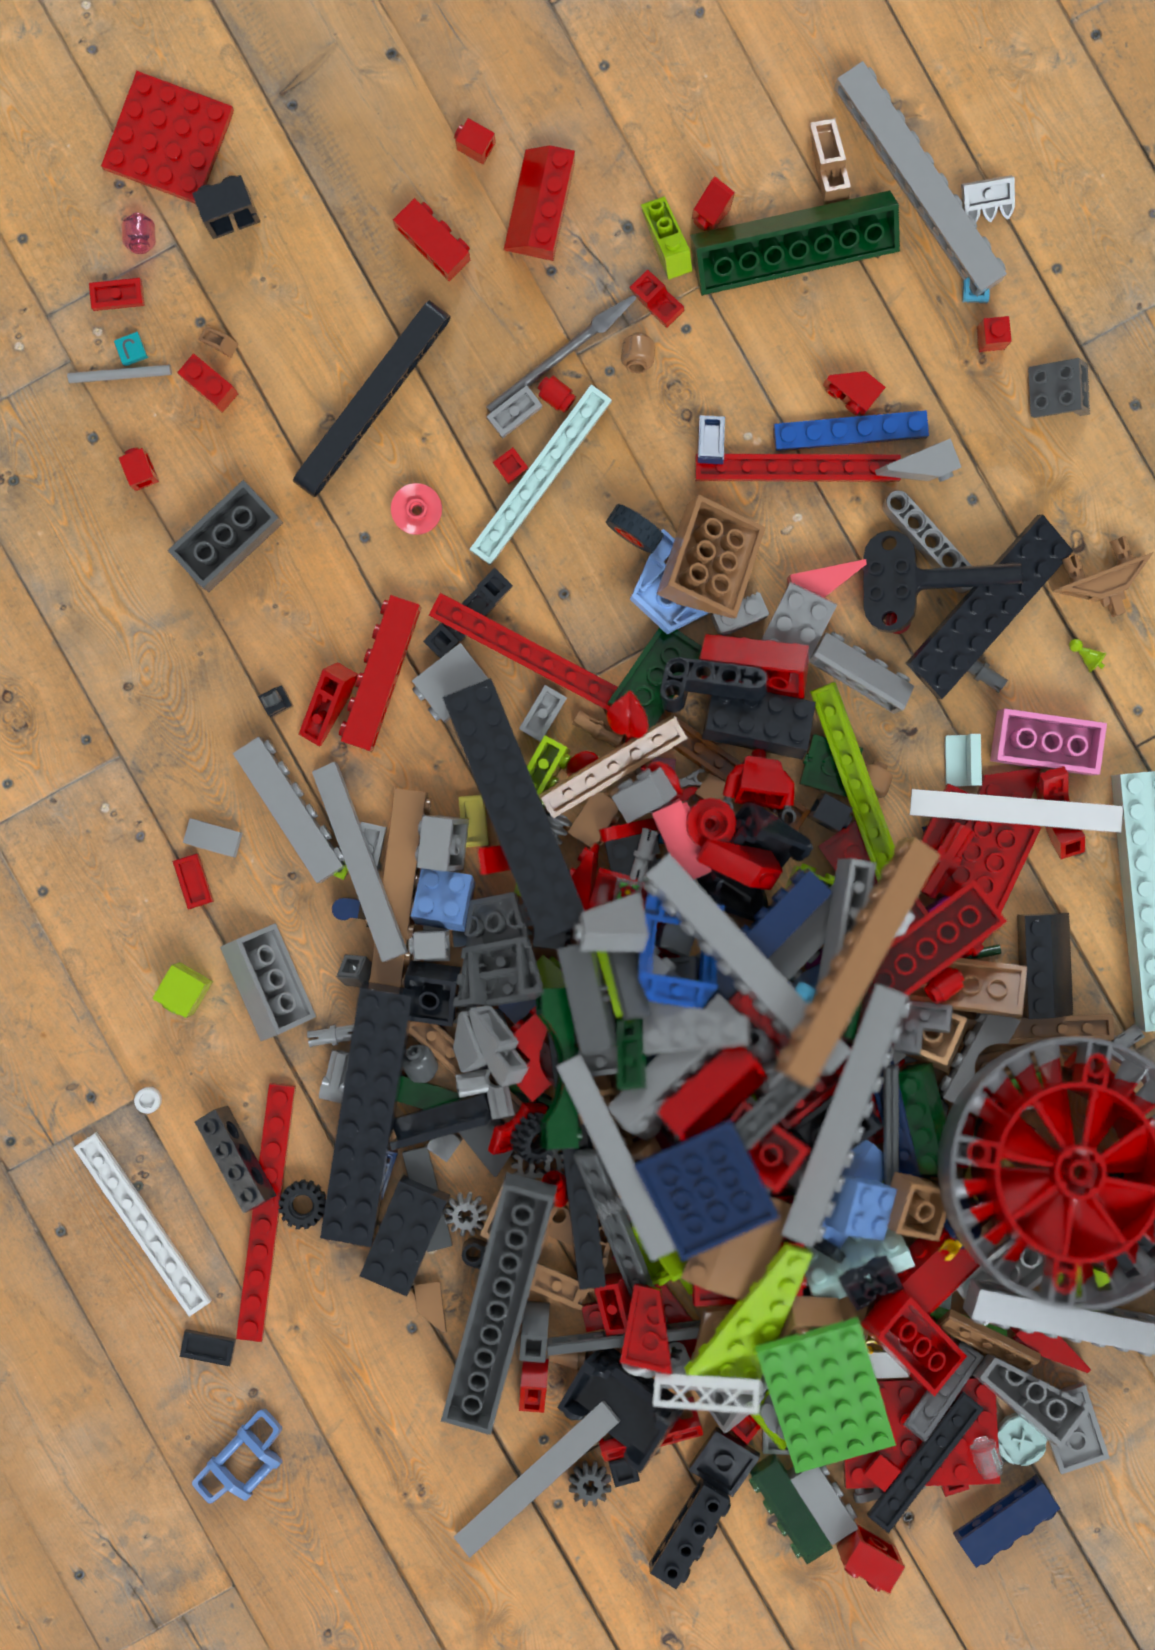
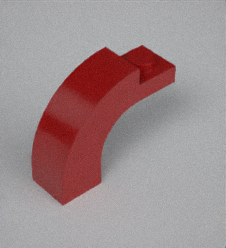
M1065 766L1050 769L1040 774V782L1036 783L1037 799L1070 802L1068 793L1069 773ZM1045 827L1060 860L1085 852V834L1082 830Z

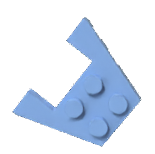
M662 529L661 532L664 534V537L654 552L650 553L630 600L666 634H669L710 612L678 605L656 594L666 567L664 561L669 557L675 540L667 531Z

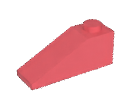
M866 559L791 574L787 578L788 585L791 581L825 598L867 564Z

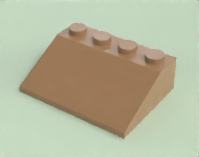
M701 495L696 496L686 505L656 594L678 605L733 619L737 618L766 527Z
M770 1195L780 1214L779 1219L689 1258L681 1279L704 1289L744 1300L750 1293L749 1288L755 1281H760L767 1272L766 1267L775 1258L783 1238L782 1232L793 1204Z

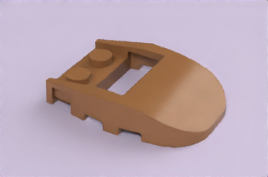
M568 1203L561 1208L554 1206L551 1210L539 1258L548 1236L574 1246ZM597 1214L603 1267L605 1269L609 1260L610 1244ZM538 1262L530 1288L580 1311L583 1307V1300L588 1292L593 1290V1288L580 1290L578 1279Z

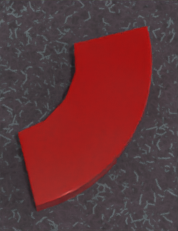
M522 1103L518 1113L512 1120L504 1125L494 1127L488 1151L492 1155L513 1150L510 1139H513L511 1132L517 1130L514 1127L516 1123L520 1125L522 1117L528 1119L527 1114L529 1113L534 1115L535 1112H539L545 1115L548 1107L544 1103Z

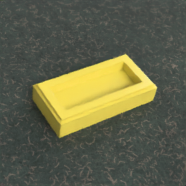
M482 796L459 797L460 818L469 819L466 847L489 845L486 808Z

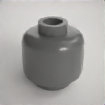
M413 1045L405 1052L403 1069L411 1081L425 1083L434 1078L438 1070V1062L428 1046Z

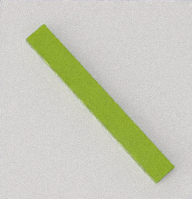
M832 682L810 691L813 701L816 702L815 708L851 808L853 809L852 811L870 861L876 864L874 872L879 882L882 877V869L891 861L894 855L895 846L836 682Z

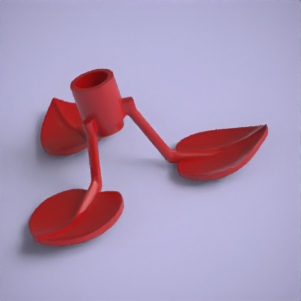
M628 691L608 709V724L617 734H626L627 739L625 743L634 737L642 738L646 734L648 719L642 705L632 691ZM582 751L575 754L567 764V775L571 776L598 760V756L590 751ZM663 762L650 763L647 768L646 764L641 766L642 772L647 769L653 772L660 767L662 768L677 793L670 801L679 799L684 795L679 779L670 766Z

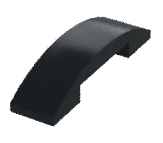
M494 568L461 604L487 616L510 591L513 585ZM440 623L423 642L439 658H442L455 648L466 635Z

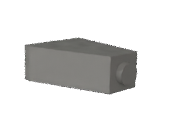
M635 893L581 913L579 924H575L574 938L579 940L580 951L643 952L648 938V930L641 893Z

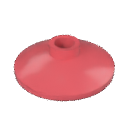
M420 483L408 484L394 495L391 503V515L395 524L402 531L412 535L425 534L434 529L441 519V500L438 494L427 485ZM421 507L422 512L419 515H414L413 509Z

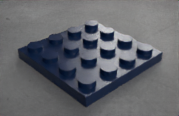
M732 1119L640 1160L634 1165L682 1261L780 1218V1214Z

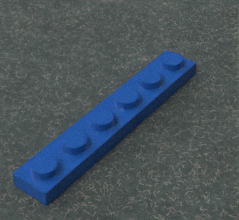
M927 410L777 423L773 425L775 451L928 438L929 436Z

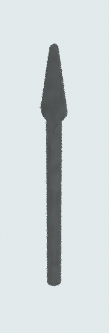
M632 295L596 315L592 319L590 326L486 406L490 413L493 412L526 385L530 386L597 332H605L636 300V296Z

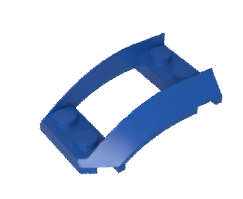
M647 893L644 914L648 938L644 951L639 952L638 977L647 1000L701 1009L706 1004L707 999L717 990V961L711 954L706 955L700 949L699 982L652 974L657 921L680 925L681 922L675 915L671 916L663 909V902L656 895L652 896L650 893ZM716 904L722 911H724V905Z

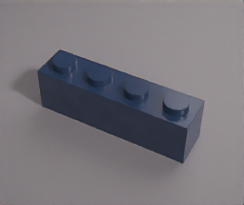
M1036 1474L954 1531L953 1534L973 1565L977 1568L980 1565L988 1564L993 1559V1556L1001 1550L1009 1549L1014 1544V1541L1021 1536L1032 1533L1041 1522L1052 1519L1061 1508Z

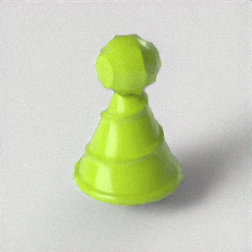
M1079 639L1070 641L1069 649L1073 652L1079 651L1089 673L1097 666L1103 669L1105 665L1101 661L1106 656V652L1103 653L1091 648L1082 647V641Z

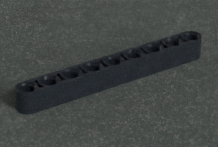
M430 300L423 305L293 478V482L314 498L323 490L445 329L451 318L449 314Z

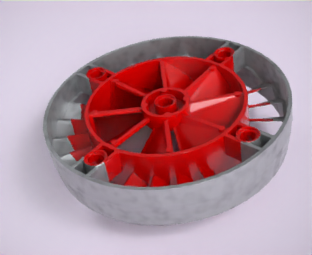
M1055 1037L1031 1042L1000 1055L979 1070L962 1089L949 1111L939 1144L938 1181L940 1194L948 1220L961 1244L983 1269L1004 1286L1042 1304L1071 1310H1096L1128 1302L1155 1286V1223L1153 1222L1155 1218V1115L1148 1119L1145 1117L1147 1113L1155 1108V1064L1129 1048L1106 1040L1087 1037ZM1059 1045L1078 1046L1072 1082L1062 1081ZM1034 1050L1042 1083L1039 1082L1029 1051ZM1092 1059L1095 1062V1069L1093 1072L1089 1068V1064ZM1113 1059L1120 1063L1121 1066L1108 1089L1106 1087L1110 1060ZM1008 1065L1020 1089L1017 1090L1003 1070L1004 1066ZM1141 1081L1144 1086L1129 1101L1127 1098ZM984 1086L1000 1100L997 1104L981 1091ZM1067 1091L1076 1093L1088 1100L1081 1145L1075 1144ZM1029 1106L1035 1108L1060 1148L1055 1150L1019 1116L1025 1108ZM969 1111L984 1119L975 1138L960 1136ZM1113 1126L1119 1141L1099 1155L1095 1149ZM1008 1159L1048 1166V1170L1000 1167V1160ZM956 1161L971 1164L972 1179H955ZM1077 1165L1079 1167V1174L1075 1178L1073 1169ZM1106 1172L1124 1173V1178L1121 1180L1106 1177ZM976 1195L980 1205L961 1212L958 1200ZM989 1218L995 1227L974 1242L968 1230ZM1006 1235L1015 1242L994 1268L985 1257ZM1143 1235L1154 1244L1148 1253L1137 1244V1241ZM1025 1248L1045 1255L1040 1292L1027 1289L1009 1280ZM1124 1251L1134 1264V1267L1127 1273H1124L1115 1257ZM1103 1260L1110 1283L1098 1287L1092 1262ZM1080 1264L1082 1292L1075 1293ZM1062 1273L1063 1280L1061 1284L1057 1285L1056 1278Z

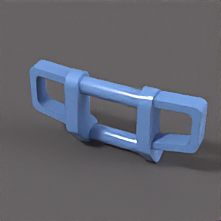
M267 1409L259 1410L245 1425H242L237 1430V1435L216 1457H212L207 1462V1466L192 1481L193 1487L207 1503L215 1502L227 1491L247 1501L253 1495L252 1491L273 1469H277L282 1464V1459L277 1453L269 1449L282 1431L280 1423ZM260 1417H263L273 1428L272 1434L264 1444L250 1429ZM243 1442L264 1462L245 1484L237 1480L224 1466L227 1459ZM210 1470L225 1486L215 1495H212L202 1484V1479Z

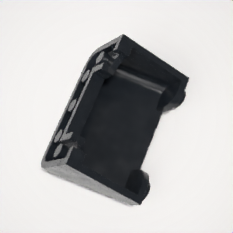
M746 802L735 815V833L731 841L728 842L772 851L781 868H783L790 857L798 862L803 861L810 855L813 849L808 837L760 805L752 802ZM711 869L712 872L697 878L701 889L715 904L724 905V911L755 921L753 915L763 905L766 908L768 907V900L764 889L749 887Z
M614 1348L596 1350L584 1361L557 1408L570 1420H581L604 1400L621 1420L608 1433L627 1447L623 1454L627 1465L641 1473L672 1430L684 1409L654 1407V1378L633 1376L626 1372L620 1363L621 1353ZM661 1388L660 1401H670L676 1396L667 1388Z

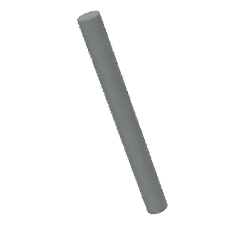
M171 365L75 372L68 373L67 377L69 384L166 376L172 375Z

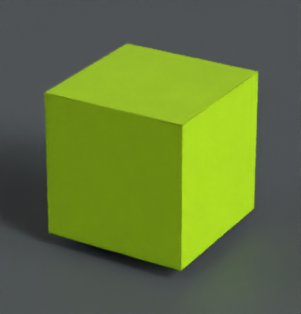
M179 962L171 965L152 999L162 1004L168 1011L187 1018L194 1015L213 981Z

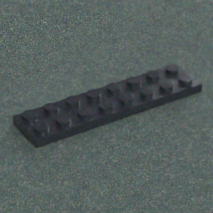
M1043 514L1037 515L993 564L1022 563V584L973 587L905 663L937 699H943L1063 564L1062 560L1072 554V548Z

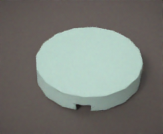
M1017 1413L1008 1415L998 1424L999 1453L1009 1463L1028 1466L1037 1462L1044 1455L1047 1439Z

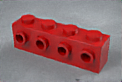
M845 1042L844 1044L852 1051L854 1044ZM850 1054L830 1074H819L818 1077L821 1081L778 1124L786 1130L792 1129L801 1123L802 1118L806 1114L812 1113L820 1107L825 1099L829 1096H834Z

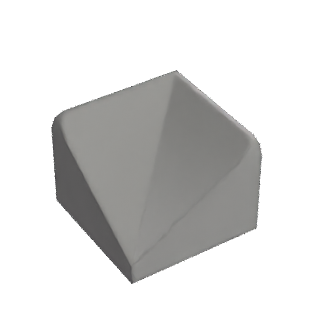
M454 1133L430 1140L426 1148L448 1162L463 1138Z

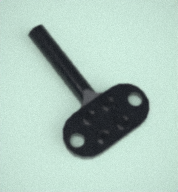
M888 530L878 533L871 538L865 547L863 560L866 559L867 563L863 567L865 616L874 628L887 633L901 631L911 623L916 613L917 595L922 590L1022 584L1023 582L1022 563L920 569L916 564V552L913 543L906 535L898 531ZM893 538L897 541L894 549L885 550L883 548L885 540ZM894 613L897 615L895 624L885 625L883 622L885 615Z

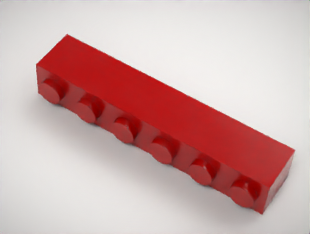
M390 595L389 600H384L380 614L383 615L381 624L375 625L372 638L375 639L372 649H367L364 657V663L367 664L364 673H359L355 687L358 688L356 697H351L347 707L350 715L347 722H342L339 730V736H342L341 742L373 752L422 609L420 604Z

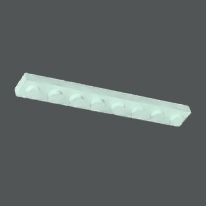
M592 384L471 546V552L490 566L611 404V398Z

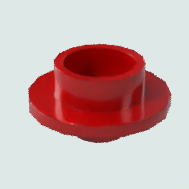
M706 798L699 800L691 807L687 815L686 828L688 836L694 844L701 848L707 839L730 842L736 829V818L733 810L720 799ZM708 819H710L712 823L710 828L706 827V821Z

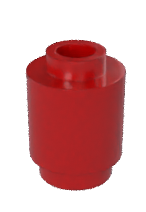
M554 375L550 379L546 376L537 388L540 391L538 396L555 410H561L563 413L571 407L577 397L573 394L571 388Z
M946 967L927 981L928 985L924 987V991L933 1003H944L964 988V977L958 969Z

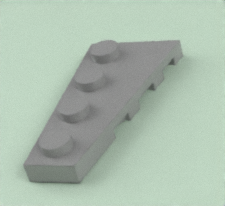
M648 1001L651 1015L643 1018L644 1053L647 1055L750 1045L749 1018L746 1016Z

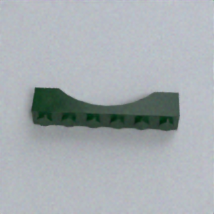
M543 988L544 993L535 999L536 1016L545 1025L552 1037L557 1052L558 1065L579 1055L578 1047L574 1045V1035L577 1034L567 989ZM559 1070L554 1098L548 1111L540 1121L541 1148L547 1150L579 1148V1141L582 1139V1129L578 1125L577 1114L580 1113Z

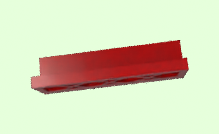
M693 1396L686 1398L689 1403H695ZM692 1410L693 1417L684 1420L679 1418L660 1447L703 1436L697 1410ZM602 1437L598 1441L605 1462L624 1457L623 1454L627 1447L617 1439L604 1441Z

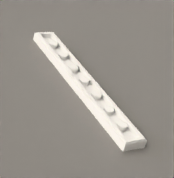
M912 789L909 815L1120 833L1123 806Z
M95 1132L76 1145L74 1150L187 1315L190 1317L209 1304L212 1299L99 1134Z

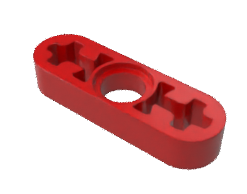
M649 818L599 829L601 842L642 834V828L649 829V832L658 830L654 819Z

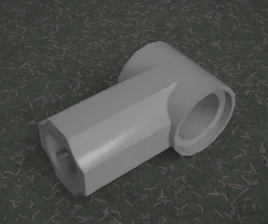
M332 1050L327 1074L324 1076L320 1087V1099L337 1103L342 1102L349 1052Z

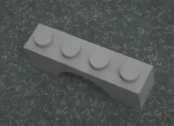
M977 1013L975 1017L977 1023L973 1030H969L963 1040L965 1045L961 1053L955 1055L951 1064L952 1070L948 1076L945 1075L939 1084L940 1096L954 1103L962 1089L975 1075V1062L980 1052L992 1044H1008L1020 1020L1012 1017Z

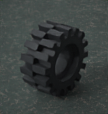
M535 1112L534 1115L532 1113L527 1114L528 1119L522 1117L520 1119L522 1123L520 1125L516 1123L514 1126L517 1130L511 1132L513 1139H510V1143L513 1145L511 1146L512 1149L530 1164H533V1162L540 1164V1159L544 1162L548 1160L547 1155L552 1156L554 1154L552 1149L541 1148L540 1121L544 1114ZM540 1132L538 1139L531 1144L533 1137Z
M302 1179L300 1182L295 1181L289 1185L282 1193L278 1203L280 1205L278 1211L279 1214L282 1213L283 1215L281 1218L283 1222L286 1220L288 1226H296L295 1229L298 1230L301 1227H304L305 1230L309 1229L310 1226L316 1225L324 1215L326 1194L325 1191L322 1192L320 1190L321 1186L319 1184L317 1186L314 1185V1181L311 1180L306 1182V1179ZM299 1195L308 1196L312 1201V1210L306 1214L298 1213L293 1206L295 1197Z

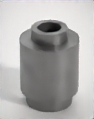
M760 1029L749 1030L750 1045H743L745 1049L760 1063L772 1060L777 1051L775 1042Z

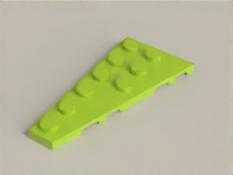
M784 1245L766 1267L767 1272L759 1282L755 1281L749 1288L750 1293L743 1301L739 1300L715 1329L716 1334L708 1344L704 1343L698 1350L700 1354L693 1362L689 1361L684 1369L687 1375L761 1380L763 1371L755 1346L778 1339L813 1254L810 1248Z

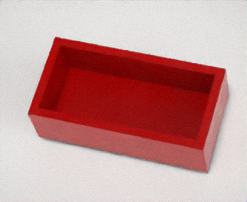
M743 1045L723 1047L720 1054L713 1061L704 1064L700 1073L693 1079L687 1080L675 1096L666 1099L657 1113L678 1137L685 1141L720 1124L740 1106L742 1101H745L764 1084L769 1077L758 1061Z

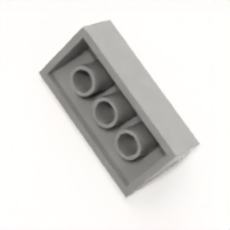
M826 632L821 637L809 663L893 714L905 709L914 685L909 683L910 678L900 672L894 674L887 669L889 666L879 659L871 660L865 656L867 654L866 651L855 645L853 647L843 643L845 639L834 632H831V634Z
M276 923L220 947L260 1041L277 1036L316 1017Z

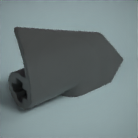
M491 1119L484 1126L459 1132L494 1177L498 1176L509 1157L515 1152L511 1150L502 1154L492 1155L488 1151L494 1127L505 1124L501 1119Z

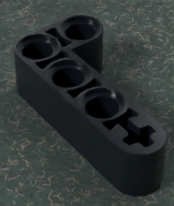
M675 657L670 659L665 667L661 685L662 705L667 712L677 713L684 708L688 692L759 701L767 694V675L762 669ZM677 672L683 673V674L677 675V676H676V675H673L674 673H677ZM708 676L706 679H700L699 677ZM728 679L734 680L733 682H730V683L724 682L725 680H728ZM670 695H678L676 698H668Z

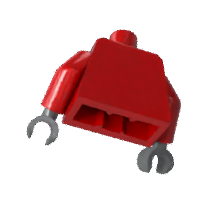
M757 749L752 751L751 756H746L743 763L736 765L729 773L722 795L724 796L723 801L732 810L733 804L731 799L734 798V803L745 804L746 802H752L761 807L783 808L777 814L779 819L784 821V814L786 813L789 818L788 824L796 820V813L791 809V806L794 805L795 784L786 771L783 770L782 763L779 760L768 759L766 751Z

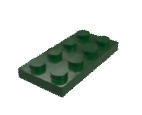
M659 627L607 705L611 707L614 702L623 697L628 691H632L645 711L648 719V729L653 727L665 711L661 699V685L667 662L675 657L700 660L702 646L679 630L666 634ZM677 672V673H674L673 675H676V676H677V675H681V674H683V673Z

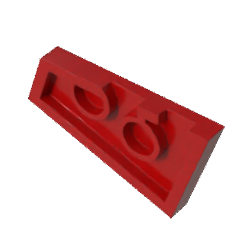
M635 1283L620 1363L671 1375L673 1372L661 1288Z

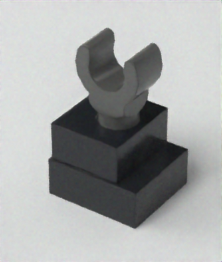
M282 685L258 696L270 718L293 707Z

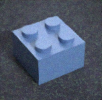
M421 868L411 914L415 924L465 932L469 903L473 899L476 884L473 876L457 872Z
M842 1174L845 1181L840 1193L835 1191L832 1201L836 1205L831 1217L826 1216L825 1225L844 1235L884 1241L897 1189L877 1180Z

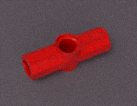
M954 822L943 842L934 849L940 856L920 891L921 893L932 899L936 898L947 878L951 877L962 861L961 856L975 835L971 829L958 822Z

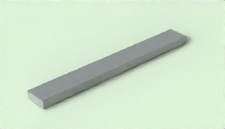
M332 762L312 771L382 962H387L408 953L338 763Z
M580 1054L558 1065L557 1068L651 1261L676 1250L634 1167L635 1163L582 1055Z
M604 1400L454 1536V1539L469 1558L621 1421Z

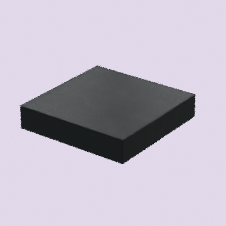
M716 1426L689 1465V1471L733 1497L760 1459V1453L727 1432L723 1433Z

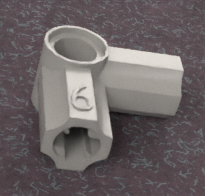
M490 1069L455 1075L459 1098L487 1093L492 1120L514 1116L509 1086L492 1085L489 1081V1075L492 1074Z

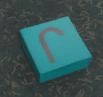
M138 332L114 340L124 367L148 358Z

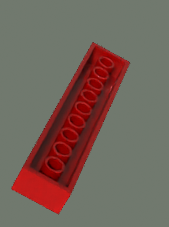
M975 879L907 929L905 934L896 937L892 941L863 994L856 1034L859 1032L877 984H882L910 995L1008 922ZM774 1031L770 1038L776 1044L777 1051L775 1055L778 1058L781 1051L787 1048L790 1040L784 1034L781 1035ZM840 1036V1039L843 1041V1043L851 1039L848 1037Z

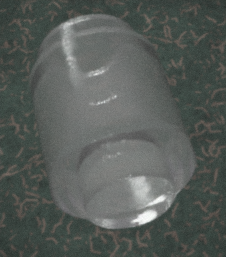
M987 1436L973 1440L974 1444L970 1446V1450L978 1473L982 1474L983 1479H993L1003 1473V1463L995 1440L989 1439Z

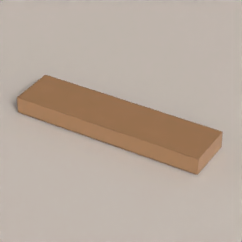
M952 1309L937 1320V1325L945 1333L1024 1372H1027L1040 1362V1353L982 1324L976 1323Z

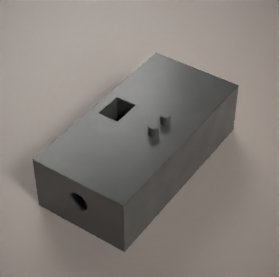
M579 944L557 949L581 1054L616 1046L617 1017L597 952L580 951Z

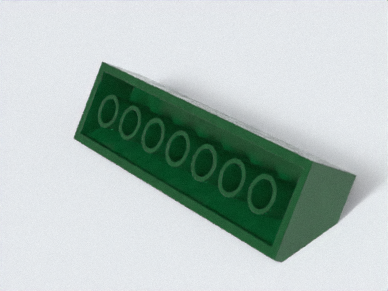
M889 190L691 234L692 256L701 295H707L900 252L899 203Z

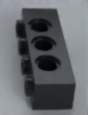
M229 1106L214 1109L195 1121L243 1214L256 1209L277 1196Z

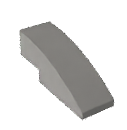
M491 1005L471 1008L469 1014L474 1034L491 1073L500 1086L520 1083L529 1067L515 1050L519 1041Z

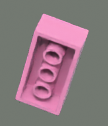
M1001 709L997 711L990 761L1048 770L1065 766L1068 773L1089 776L1100 775L1107 723Z

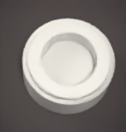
M145 1087L137 1092L134 1103L140 1112L149 1114L160 1107L162 1096L156 1088Z

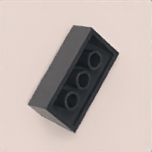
M1069 913L1017 914L1019 966H1027L1022 1017L1027 1019H1049L1073 1015Z

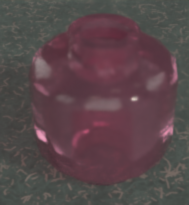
M133 213L124 218L121 224L123 245L135 254H145L154 248L156 232L153 220L142 213Z

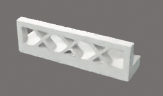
M655 1373L653 1406L759 1414L760 1395H763L764 1384L760 1380ZM661 1388L674 1389L678 1393L670 1401H660ZM688 1390H698L704 1396L696 1403H689L684 1394ZM714 1392H726L730 1398L722 1405H716L710 1396ZM740 1394H753V1407H742L736 1398ZM680 1398H682L684 1402H676V1401L679 1400ZM705 1400H708V1401L710 1402V1404H702V1403H703ZM732 1401H734V1403H735L737 1406H728V1405H729Z

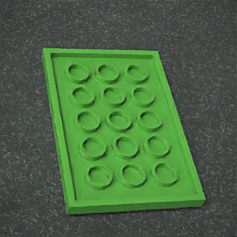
M858 1317L810 1330L805 1334H796L755 1346L796 1474L896 1446Z

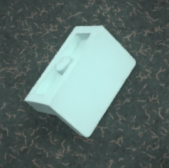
M981 734L945 736L946 785H982Z

